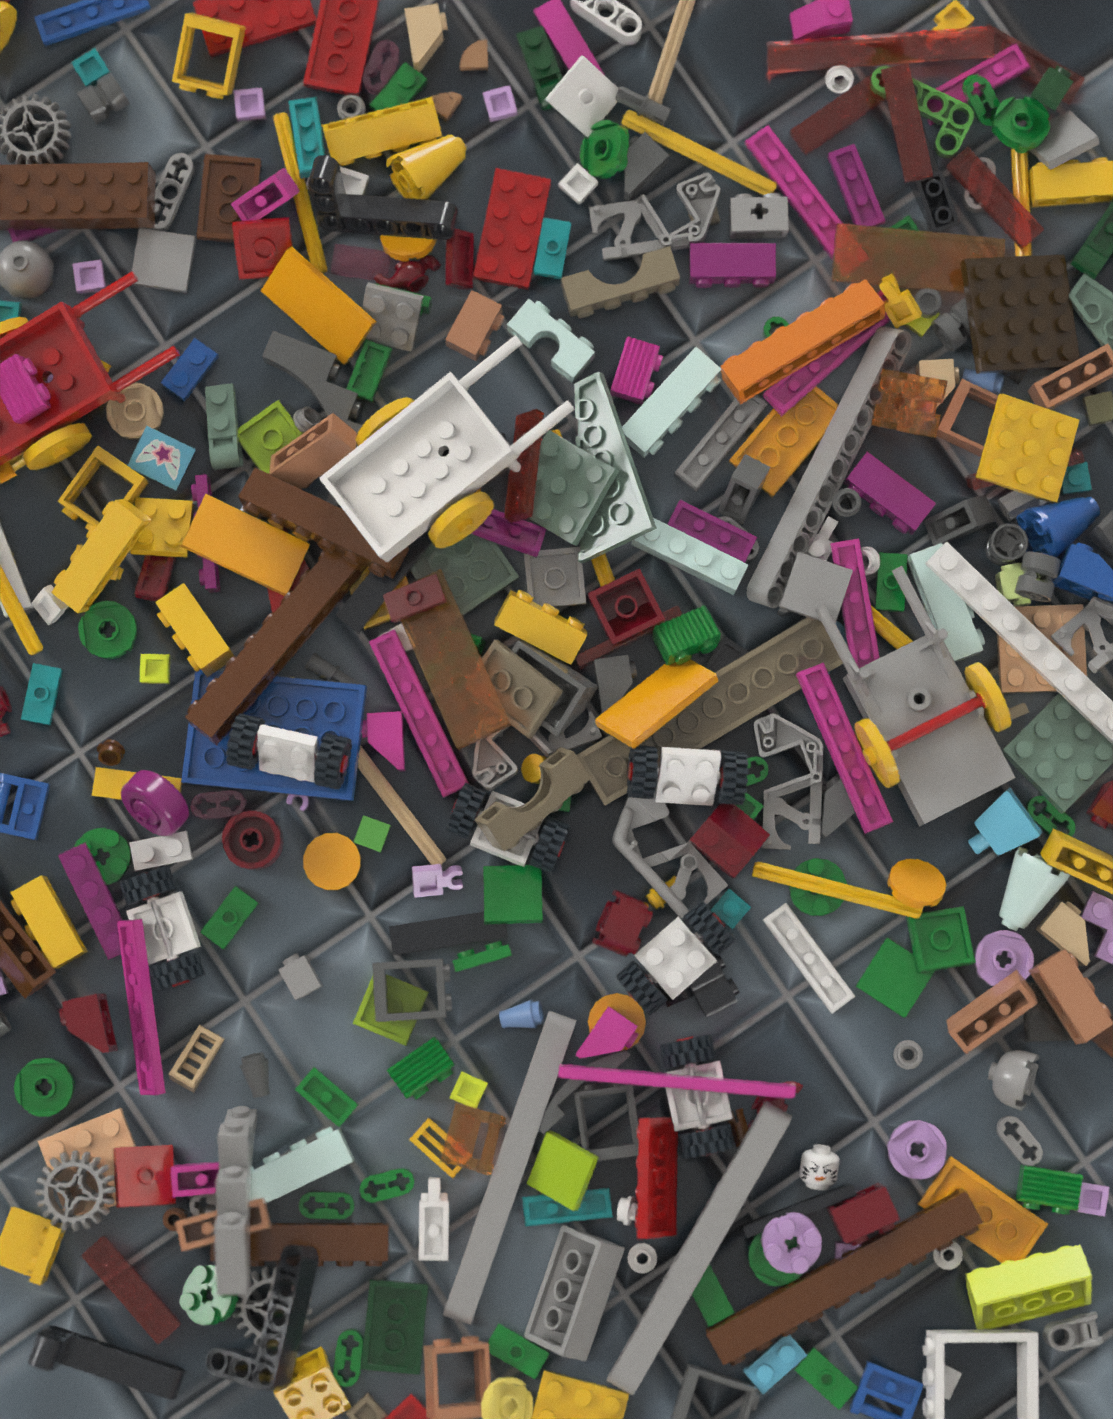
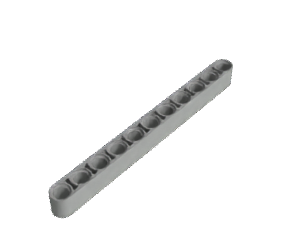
M881 326L875 332L748 584L746 594L750 601L770 608L780 606L797 553H808L833 503L835 494L839 491L910 350L912 339L908 331Z
M552 1011L548 1012L443 1316L471 1325L558 1075L559 1064H562L575 1027V1019Z
M767 1101L764 1103L607 1377L608 1382L632 1396L636 1392L792 1119L790 1114Z

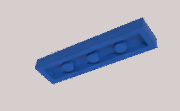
M82 0L35 16L34 18L43 44L48 46L149 11L151 8L148 0Z

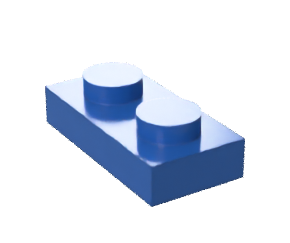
M194 338L162 380L161 384L183 401H186L218 359V354Z

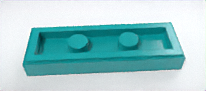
M316 97L289 101L300 178L310 177L314 159L317 156L326 155Z
M609 1187L587 1189L579 1210L576 1211L570 1210L545 1194L522 1196L525 1227L612 1217Z

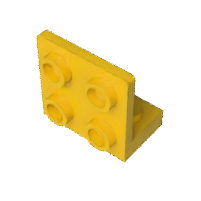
M15 1206L12 1207L0 1236V1266L29 1276V1282L37 1285L47 1282L66 1230H62L61 1223L52 1225L50 1219Z
M322 1346L296 1358L290 1385L284 1390L273 1391L289 1419H332L351 1408L349 1400L331 1372L327 1354Z

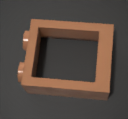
M961 379L934 435L981 457L984 449L983 445L950 429L966 396L995 409L998 395Z
M479 1336L461 1337V1342L451 1343V1339L433 1340V1345H425L424 1367L427 1418L468 1419L482 1417L481 1404L483 1396L491 1384L489 1343L480 1341ZM473 1351L476 1401L439 1405L436 1354Z

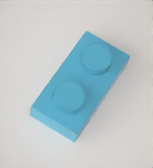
M791 1335L781 1336L750 1363L743 1372L760 1392L764 1394L801 1362L807 1354Z

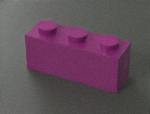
M690 243L689 284H695L698 288L712 287V284H724V287L737 288L741 284H752V287L765 288L769 284H774L776 278V243Z
M869 452L863 456L844 482L848 489L856 491L860 498L862 497L870 503L869 508L881 517L886 515L893 521L892 525L903 534L908 532L912 535L936 504Z

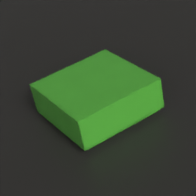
M363 815L354 843L381 853L391 825Z

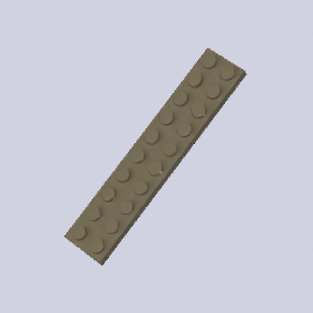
M807 617L715 672L718 682L640 745L656 746L659 767L662 747L701 749L800 690L801 686L796 677L798 672L823 662L828 672L840 666L843 662L821 621ZM611 735L576 755L590 775L591 779L589 781L604 806L626 794L628 788L627 771L631 747Z

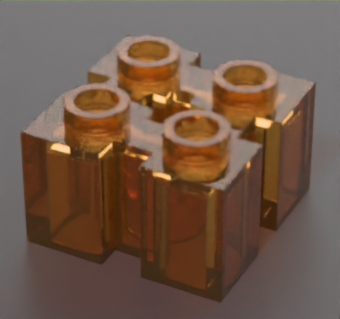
M882 368L878 391L883 392L881 403L875 402L871 425L936 438L941 416L935 414L937 403H943L948 381Z

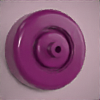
M140 770L121 789L122 802L130 815L141 826L156 835L164 837L173 835L189 817V808L182 794L172 783L155 772Z

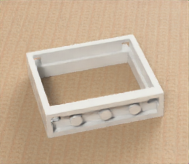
M1029 1329L926 1330L925 1346H923V1353L926 1356V1368L923 1370L924 1386H927V1398L923 1400V1413L927 1419H944V1343L1017 1342V1419H1039L1038 1332Z

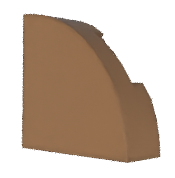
M487 39L477 41L465 50L460 61V71L488 70Z
M454 92L431 96L435 104L437 116L448 122L463 100V96Z

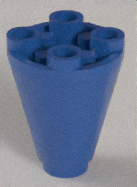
M1079 497L1026 509L1016 517L1018 525L1025 531L1028 538L1026 552H1038L1057 558L1095 522L1096 518L1100 516V509L1092 497Z

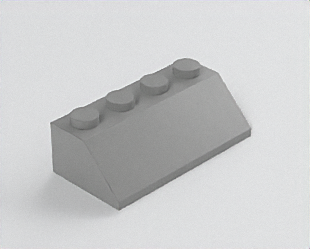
M562 1225L523 1337L563 1357L587 1361L625 1248L603 1238Z

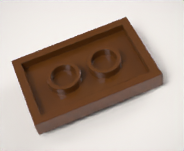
M205 154L197 227L198 240L234 242L232 222L242 220L231 203L260 184L261 158Z

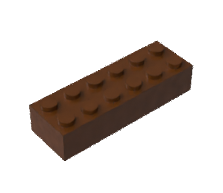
M149 162L0 165V230H8L9 228L14 230L154 228L156 173Z

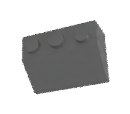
M517 640L512 651L563 690V693L541 724V726L555 736H560L585 710L598 686L560 659L524 640Z

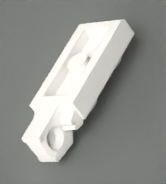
M429 1177L428 1193H421V1200L419 1201V1261H448V1193H441V1177Z

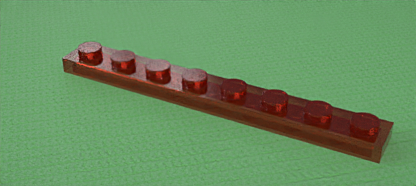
M993 26L767 42L768 73L831 69L837 65H844L849 68L994 57Z

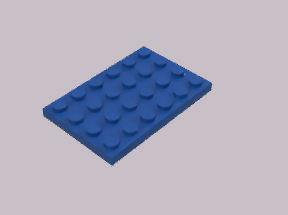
M202 670L195 671L191 704L195 700H200L206 693L208 684L214 678H219L224 671L217 670L209 677ZM276 676L244 713L245 715L262 718L266 726L318 737V751L326 733L350 738L352 741L349 767H347V774L344 776V783L339 790L315 785L314 782L300 781L292 777L261 771L259 769V756L258 762L252 770L228 765L226 751L229 747L227 743L230 740V731L216 746L192 727L190 723L188 725L181 783L353 801L367 686Z

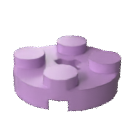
M1000 930L985 935L978 943L974 953L976 962L974 965L977 975L992 987L1016 970L1026 979L1030 975L1028 970L1034 964L1033 952L1025 939L1018 933L1008 930ZM1002 951H1006L1007 957L1011 958V963L1005 964L1004 968L1000 967V962L996 961V956L1001 955Z
M921 1120L907 1121L899 1125L892 1132L887 1143L888 1157L892 1166L901 1175L912 1179H927L939 1172L944 1165L947 1149L946 1140L941 1131L930 1123ZM913 1142L924 1144L925 1147L922 1149L924 1155L919 1158L917 1155L911 1156L910 1151L912 1150L911 1144Z
M795 1212L786 1213L785 1216L772 1219L766 1225L761 1238L764 1255L775 1269L785 1273L801 1274L806 1272L819 1257L822 1246L821 1235L813 1221L807 1216ZM793 1236L797 1237V1247L787 1249L788 1246L784 1241L786 1239L791 1240Z

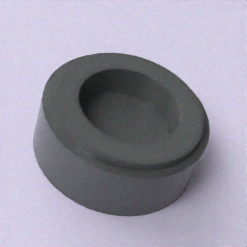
M923 288L914 297L922 311L921 317L923 318L935 316L942 306V297L933 288Z

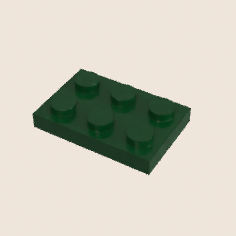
M370 1278L361 1370L420 1375L429 1284Z

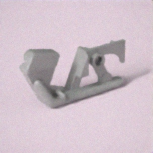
M704 173L677 185V194L692 216L693 221L670 234L665 229L645 195H641L636 200L589 207L593 235L597 234L598 227L606 219L619 214H624L625 217L619 235L614 240V247L602 248L604 261L641 256L644 253L668 246L673 251L689 248L690 243H703L720 197V187L716 185L712 175ZM642 213L649 228L652 229L658 240L631 244L630 238L635 225L641 220Z
M1095 596L1090 600L1086 608L1051 635V638L1072 656L1074 654L1071 647L1072 637L1083 625L1084 629L1089 631L1094 645L1093 652L1096 657L1088 663V667L1093 673H1097L1113 659V643L1110 644L1106 641L1100 625L1101 618L1106 619L1113 625V604Z
M591 711L588 712L589 720L586 726L579 733L569 738H565L564 732L560 736H555L551 733L548 742L540 731L537 730L533 738L529 739L546 757H549L560 747L571 750L601 739L602 735ZM493 714L484 717L479 722L473 764L474 779L487 791L497 788L518 773L517 765L493 741L498 736L502 737L503 732L511 724L501 716H493Z
M770 714L757 719L754 722L758 752L761 757L766 758L801 745L810 770V774L764 790L763 829L770 836L762 844V849L791 850V846L783 843L777 834L775 815H782L798 824L801 829L809 830L808 844H820L823 743L816 736L776 714ZM810 786V813H802L779 797Z
M627 797L612 837L615 848L623 854L632 867L668 903L680 919L690 911L681 900L686 895L685 889L692 870L696 868L699 869L706 880L708 892L704 902L708 904L728 884L690 842L642 858L632 829L667 817L669 809L665 803L655 802V798ZM682 856L675 882L669 888L651 867Z

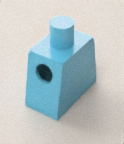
M1009 787L974 822L980 832L969 839L968 843L977 855L991 846L999 856L1036 839L1042 834V830Z

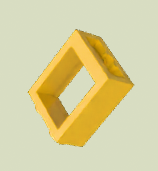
M186 13L172 82L179 83V88L186 91L196 92L197 88L207 90L206 95L213 98L223 99L224 95L232 94L246 26L195 13ZM195 28L233 38L224 84L186 75Z
M100 446L95 448L58 500L64 507L61 512L74 521L78 517L85 521L87 525L84 528L88 531L94 524H99L100 522L73 503L101 464L133 485L124 497L132 505L135 503L136 497L140 496L148 484L145 477Z

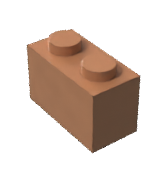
M471 290L445 339L446 346L474 361H477L480 355L485 356L491 345L489 337L492 331H498L503 323L505 316L501 315L502 305Z

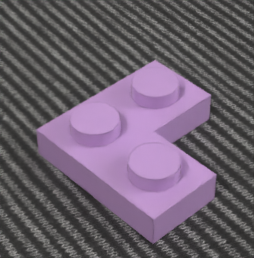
M1091 891L1080 917L1089 923L1105 929L1094 957L1113 965V900Z

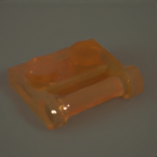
M456 1103L440 1162L475 1170L484 1175H491L494 1168L492 1160L500 1129L505 1125L506 1118L496 1113ZM484 1122L489 1124L481 1159L479 1160L472 1158L480 1124Z

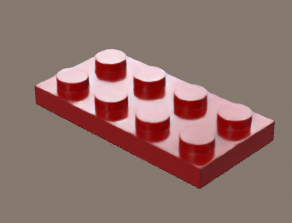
M198 0L193 2L196 14L246 26L242 48L316 25V17L310 0ZM202 30L210 57L230 52L232 37Z
M321 0L303 81L304 87L343 95L360 96L380 0Z
M499 168L495 169L473 279L529 290L551 179Z
M672 1117L639 1118L636 1132L639 1140L638 1156L636 1159V1167L638 1169V1185L636 1187L638 1209L635 1219L637 1238L652 1239L675 1236L677 1227L678 1131H674Z

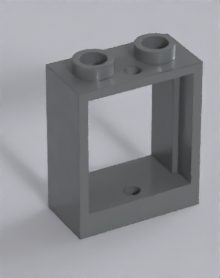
M444 959L372 963L376 1022L446 1018L447 1011H452L451 994H446L445 982H450V965H444ZM436 967L438 1011L388 1014L386 970Z
M609 1082V1087L597 1088L596 1083L580 1085V1091H575L574 1095L582 1148L598 1156V1161L638 1156L639 1140L636 1133L638 1119L633 1085ZM626 1092L633 1143L590 1149L583 1098Z
M687 1363L670 1419H690L686 1416L698 1376L745 1391L737 1419H748L750 1410L756 1411L760 1394L756 1393L757 1388L752 1383Z

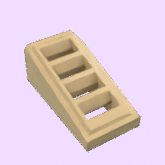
M199 1025L168 1074L169 1079L194 1093L222 1046L224 1039ZM201 1037L212 1043L213 1047L210 1049L199 1043V1038ZM196 1048L206 1054L207 1057L203 1059L193 1053L192 1050ZM189 1058L201 1065L200 1068L196 1069L186 1063L187 1059ZM184 1069L194 1075L193 1079L191 1080L180 1074V1071Z

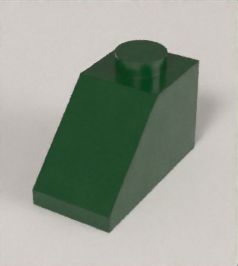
M1058 65L1055 69L1049 66L1030 97L1055 112L1074 82L1069 79L1071 73Z

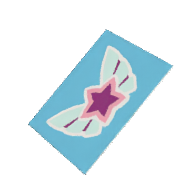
M146 426L127 466L177 490L196 449Z

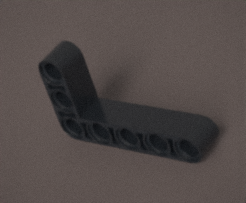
M320 155L314 159L308 187L317 222L323 229L332 232L448 240L453 236L459 211L454 204L446 201L346 194L338 162L326 155Z
M288 1245L282 1250L258 1353L254 1354L238 1348L211 1349L206 1356V1367L211 1374L260 1391H280L290 1385L319 1262L318 1252L314 1247L308 1245Z
M51 1325L37 1333L28 1360L29 1365L42 1370L54 1371L60 1365H65L170 1400H176L185 1374V1369L174 1364Z

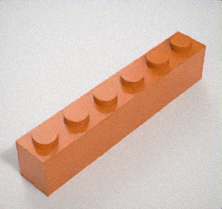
M866 279L859 283H853L843 293L834 298L826 299L813 311L801 314L796 321L788 326L779 327L771 336L763 341L754 342L749 346L748 350L738 356L729 357L720 366L722 380L738 402L742 404L884 319L885 303Z

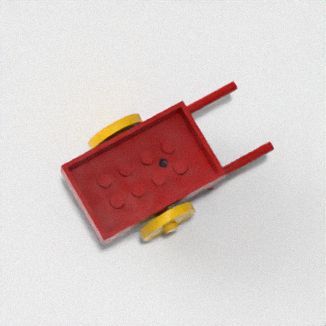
M133 271L72 308L61 301L30 321L25 317H15L0 322V363L15 354L25 359L29 358L37 370V373L34 374L39 384L43 383L51 396L48 399L51 408L23 425L14 422L0 396V466L23 452L22 458L29 470L46 468L72 456L90 441L92 435L85 423L69 424L109 400L123 403L126 398L121 393L123 389L180 356L179 351L173 345L112 382L83 329L85 323L80 317L138 282V278ZM53 374L52 381L48 383V376Z

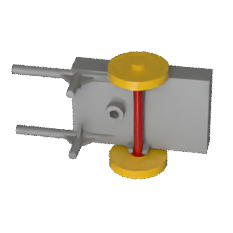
M900 566L892 572L925 636L858 668L826 604L821 605L815 610L848 672L843 681L863 717L862 720L854 725L856 737L863 755L874 774L885 787L890 788L896 784L898 785L920 827L1016 777L989 728L990 726L996 732H1001L1011 726L1010 712L1001 690L988 670L978 662L965 668V682L944 642L948 636L947 630L940 629L938 631V629L934 628L905 570ZM915 695L922 698V704L915 703Z

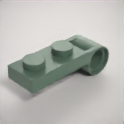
M233 383L205 387L209 454L213 470L242 467L243 453L238 435L235 386Z

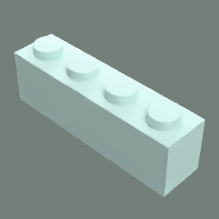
M695 347L622 426L627 443L643 458L649 452L654 455L664 444L661 439L669 431L673 434L683 423L680 418L687 411L692 413L701 404V395L706 390L711 393L721 381L718 378L721 368L700 349Z
M655 518L653 519L657 529L632 540L631 545L734 595L748 567V564Z
M940 543L910 554L907 557V562L926 612L936 630H947L948 636L944 642L954 661L957 662L982 652V645H985V640L979 628L975 629L973 624L974 611L925 564L943 545Z
M330 1126L317 1132L316 1140L307 1144L306 1140L303 1139L289 1146L291 1152L281 1157L279 1152H276L262 1159L264 1165L256 1169L252 1166L250 1201L264 1198L266 1203L353 1162L355 1159L341 1129L333 1131Z

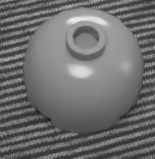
M26 240L15 241L6 246L0 253V283L13 297L33 299L44 294L52 285L54 263L47 251L38 244Z
M1013 1050L1002 1055L998 1063L993 1062L991 1064L988 1079L993 1080L992 1090L999 1101L1012 1108L1024 1110L1027 1103L1021 1101L1024 1094L1031 1095L1038 1070V1064L1033 1062L1039 1059V1055L1022 1050Z

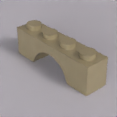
M668 246L644 253L639 271L632 279L625 283H603L587 270L561 278V287L570 316L577 315L578 318H584L594 314L596 309L604 307L605 310H611L621 306V302L632 299V302H638L648 298V294L659 291V294L672 292L676 289L675 286L679 285L680 276L671 247Z
M560 747L539 765L541 773L540 785L536 794L529 802L519 807H509L499 802H494L474 819L493 847L504 852L514 848L520 842L521 837L527 832L538 828L541 820L550 813L559 810L568 797L577 794L584 788V784L591 777L574 751Z

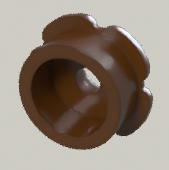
M106 740L97 746L98 759L105 765L115 766L123 759L125 748L116 740Z

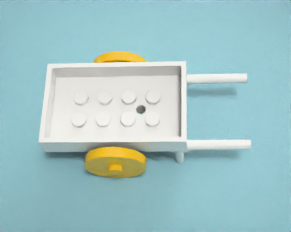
M516 335L459 381L449 372L415 401L409 397L401 398L381 408L358 431L355 439L358 447L320 477V480L377 555L385 562H389L428 529H430L428 533L429 539L436 548L441 549L463 540L474 532L488 518L494 508V503L487 493L474 492L506 467H509L513 472L520 471L521 465L517 461L520 453L575 410L567 400L511 446L502 437L467 391L471 385L523 344ZM449 450V454L442 457L443 452Z

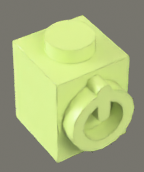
M1022 563L1002 566L1001 572L995 576L997 590L1010 603L1013 602L1014 607L1031 604V599L1022 597L1014 592L1018 576L1024 574L1020 569Z

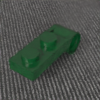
M542 25L518 33L516 37L533 81L539 105L544 112L554 108L545 99L561 81L562 75Z
M1113 200L1070 264L1093 280L1113 252Z

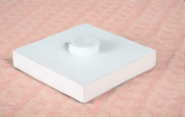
M581 55L545 100L582 134L589 137L593 132L590 128L598 121L603 120L618 102L615 96L619 88Z

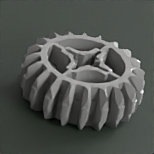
M35 93L31 101L28 100L26 95H22L21 103L12 99L13 107L10 109L7 106H3V111L6 115H0V153L6 155V160L9 163L15 161V164H44L45 162L55 164L52 159L56 156L59 159H63L60 149L69 150V145L64 140L72 138L71 133L67 131L71 128V124L68 120H65L67 117L65 111H59L60 106L57 102L50 104L49 97L45 96L40 101L39 96ZM33 114L45 115L53 121L48 123L46 120L37 121ZM23 118L22 124L14 128L16 123ZM31 123L33 124L34 128L37 130V131H35L36 134L34 135V140H35V142L33 141V139H32L31 136L29 135V134H31V133H30V130H32ZM52 137L51 141L43 147L44 141ZM19 142L20 145L29 144L33 151L20 150L13 143Z
M78 1150L72 1151L71 1160L66 1152L61 1153V1163L58 1159L52 1158L50 1164L53 1169L47 1166L42 1168V1172L48 1178H37V1183L44 1185V1189L35 1190L36 1195H44V1199L38 1201L37 1206L47 1205L48 1209L42 1213L43 1217H47L50 1214L55 1215L50 1222L52 1225H56L61 1219L62 1230H67L70 1222H72L74 1232L79 1231L81 1222L86 1230L90 1229V1218L94 1223L99 1224L102 1220L98 1212L103 1215L110 1213V1210L104 1206V1203L112 1205L115 1202V1199L107 1196V1193H114L116 1191L114 1186L107 1187V1182L115 1179L114 1175L104 1176L103 1173L109 1169V1166L104 1165L99 1169L97 1166L101 1161L100 1157L97 1156L92 1162H89L90 1152H84L81 1160ZM71 1166L78 1167L77 1173L74 1174L70 1182L56 1180L57 1176L65 1168ZM87 1171L96 1179L98 1192L87 1185ZM78 1184L80 1186L79 1189H82L84 1194L74 1198L72 1196L73 1193H70V1189L67 1187H73ZM53 1189L64 1196L65 1211L57 1204ZM81 1200L96 1202L88 1213L73 1215Z
M278 1266L274 1267L273 1275H270L268 1267H264L262 1269V1278L256 1271L252 1272L251 1277L254 1283L250 1281L248 1295H238L243 1298L242 1300H237L236 1307H241V1310L234 1312L233 1318L243 1317V1321L237 1325V1328L242 1329L245 1326L249 1328L244 1334L246 1339L252 1333L256 1334L257 1336L254 1339L255 1345L260 1343L263 1328L253 1320L249 1309L261 1313L266 1319L268 1308L263 1305L265 1303L269 1304ZM271 1283L267 1298L250 1300L253 1291L257 1287ZM308 1307L307 1315L312 1313V1308ZM305 1318L304 1326H307L310 1322L307 1318Z

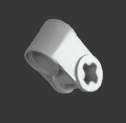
M1097 1312L1082 1313L1071 1318L1048 1323L1042 1332L1044 1342L1058 1351L1102 1344L1103 1338L1099 1337L1095 1320L1098 1318ZM1057 1329H1063L1065 1333L1063 1341L1055 1344L1053 1341L1054 1332Z

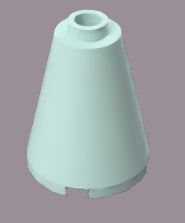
M1018 847L1015 852L999 916L1003 918L1001 923L1014 931H1017L1019 927L1025 929L1070 876V874L1048 865L1041 855L1036 853L1032 857L1027 854L1029 850L1023 847Z

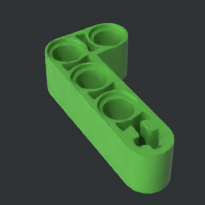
M881 66L873 72L870 81L872 91L905 109L941 125L942 127L934 142V151L942 158L953 157L959 150L973 122L974 112L972 108L966 103L891 67ZM887 75L888 82L892 85L885 84L884 87H880L877 78ZM898 80L901 83L898 85L896 94H894L892 91ZM905 87H912L915 89L917 96L913 100H906L903 98L901 90ZM931 99L939 100L942 104V110L931 112L927 107V102ZM956 111L964 112L968 118L967 123L963 125L956 124L952 117L953 113ZM943 137L952 138L955 142V148L950 151L942 149L940 140Z

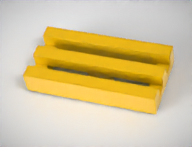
M429 1117L409 1139L452 1179L472 1157L470 1153ZM427 1127H431L464 1158L461 1161L457 1159L426 1131ZM420 1135L424 1136L453 1162L456 1167L452 1170L418 1139Z

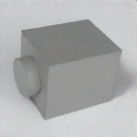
M297 953L282 961L284 967L280 968L279 972L295 1000H299L323 987L306 955L299 957Z

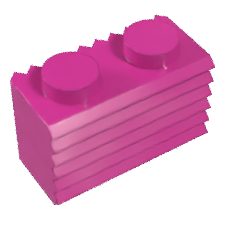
M627 337L610 390L611 396L643 405L644 399L652 395L655 385L654 382L650 381L653 371L659 372L663 356L658 355L660 346Z
M15 354L0 363V396L14 422L23 425L51 408L48 401L51 396L43 383L39 384L34 374L37 373L33 362L29 358L25 359Z

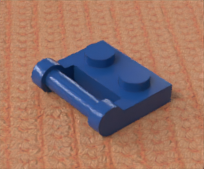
M0 773V833L37 841L51 784ZM11 785H16L18 789L9 825H5L2 822Z
M867 1361L858 1389L851 1401L849 1412L856 1415L862 1413L875 1419H912L924 1383ZM866 1394L904 1408L902 1414L897 1415L864 1402Z

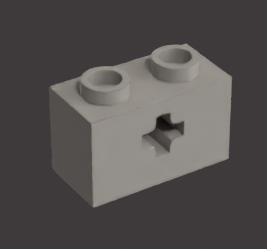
M768 193L763 195V197H752L751 194H738L735 198H730V239L786 238L789 230L787 197H780L778 193ZM755 211H760V215L763 216L762 219H757V216L754 214Z

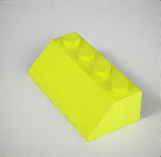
M1081 1245L1073 1247L1063 1246L1057 1251L1046 1254L1035 1253L1026 1259L1018 1261L1008 1260L998 1266L990 1268L980 1267L966 1274L967 1291L977 1329H995L1091 1304L1092 1274Z

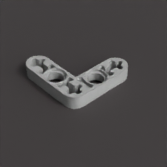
M176 153L168 160L155 190V215L158 216L161 212L162 207L160 204H157L160 201L165 205L163 216L166 220L159 221L158 224H155L154 220V228L147 229L166 231L172 225L195 170L194 164L188 155ZM182 161H185L188 169L180 171L178 176L179 181H182V184L174 180L177 175L175 164L180 165ZM167 186L176 187L178 189L177 196L171 200L165 199L162 196L164 188Z

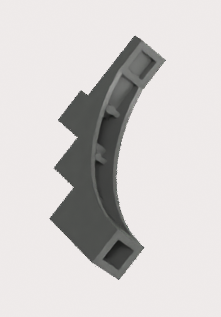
M272 331L262 356L264 362L295 378L316 398L327 416L334 413L358 433L362 425L351 421L352 418L357 419L362 404L359 403L358 393L330 383L331 380L336 381L340 372L341 365H338L337 355ZM330 493L327 502L341 508Z

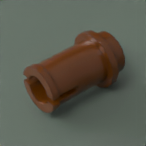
M743 1108L735 1111L738 1123L735 1120L733 1111H731L732 1119L728 1120V1123L731 1124L736 1147L740 1146L749 1130Z
M170 1208L163 1215V1224L168 1230L177 1231L175 1221H171L173 1214L178 1215L179 1220L188 1218V1215L185 1214V1210L182 1208Z

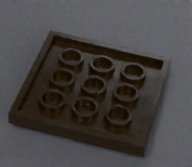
M1065 254L966 258L960 261L976 374L1061 369L1080 359L1073 307L1069 299L1070 287Z

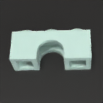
M528 299L508 322L507 331L513 336L516 335L528 348L535 341L543 337L555 340L559 350L551 359V367L573 384L594 360L595 351L592 350L594 346L586 338L581 336L578 339L570 332L572 328L562 319L556 321L549 315V309L539 301L534 303Z

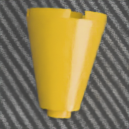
M447 135L392 155L387 159L386 166L387 168L392 166L394 173L389 176L403 198L428 200L466 158L465 152L467 149L461 138Z

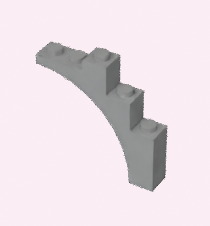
M246 1106L228 1109L225 1122L220 1124L218 1132L217 1219L214 1227L217 1295H248L251 1281L250 1193L257 1109H249Z

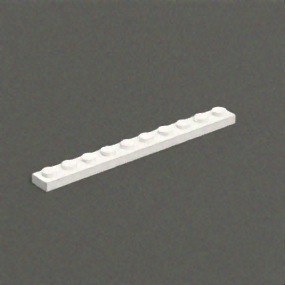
M945 542L925 564L1113 744V701L948 542Z

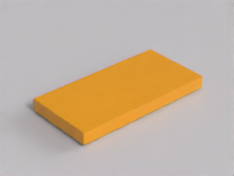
M293 247L286 250L261 289L264 295L325 349L337 355L338 360L343 365L350 362L377 322Z
M816 386L783 416L773 408L730 458L729 463L737 468L746 454L770 466L771 468L762 490L773 498L820 443L839 404Z
M205 494L180 547L285 596L289 592L310 544Z
M692 660L681 665H677L676 662L670 665L665 663L594 719L595 723L601 730L635 749L718 682L717 674Z
M949 1156L918 1202V1205L926 1208L963 1188L966 1190L983 1221L982 1224L978 1225L979 1230L965 1238L1001 1263L1008 1260L1018 1261L1025 1259L1048 1224L955 1158Z

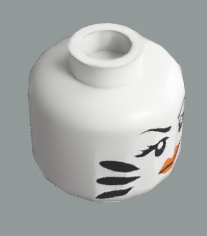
M821 1144L813 1145V1149L804 1151L801 1157L799 1175L802 1181L806 1182V1187L815 1190H827L829 1186L834 1185L838 1178L839 1157L831 1152V1147Z

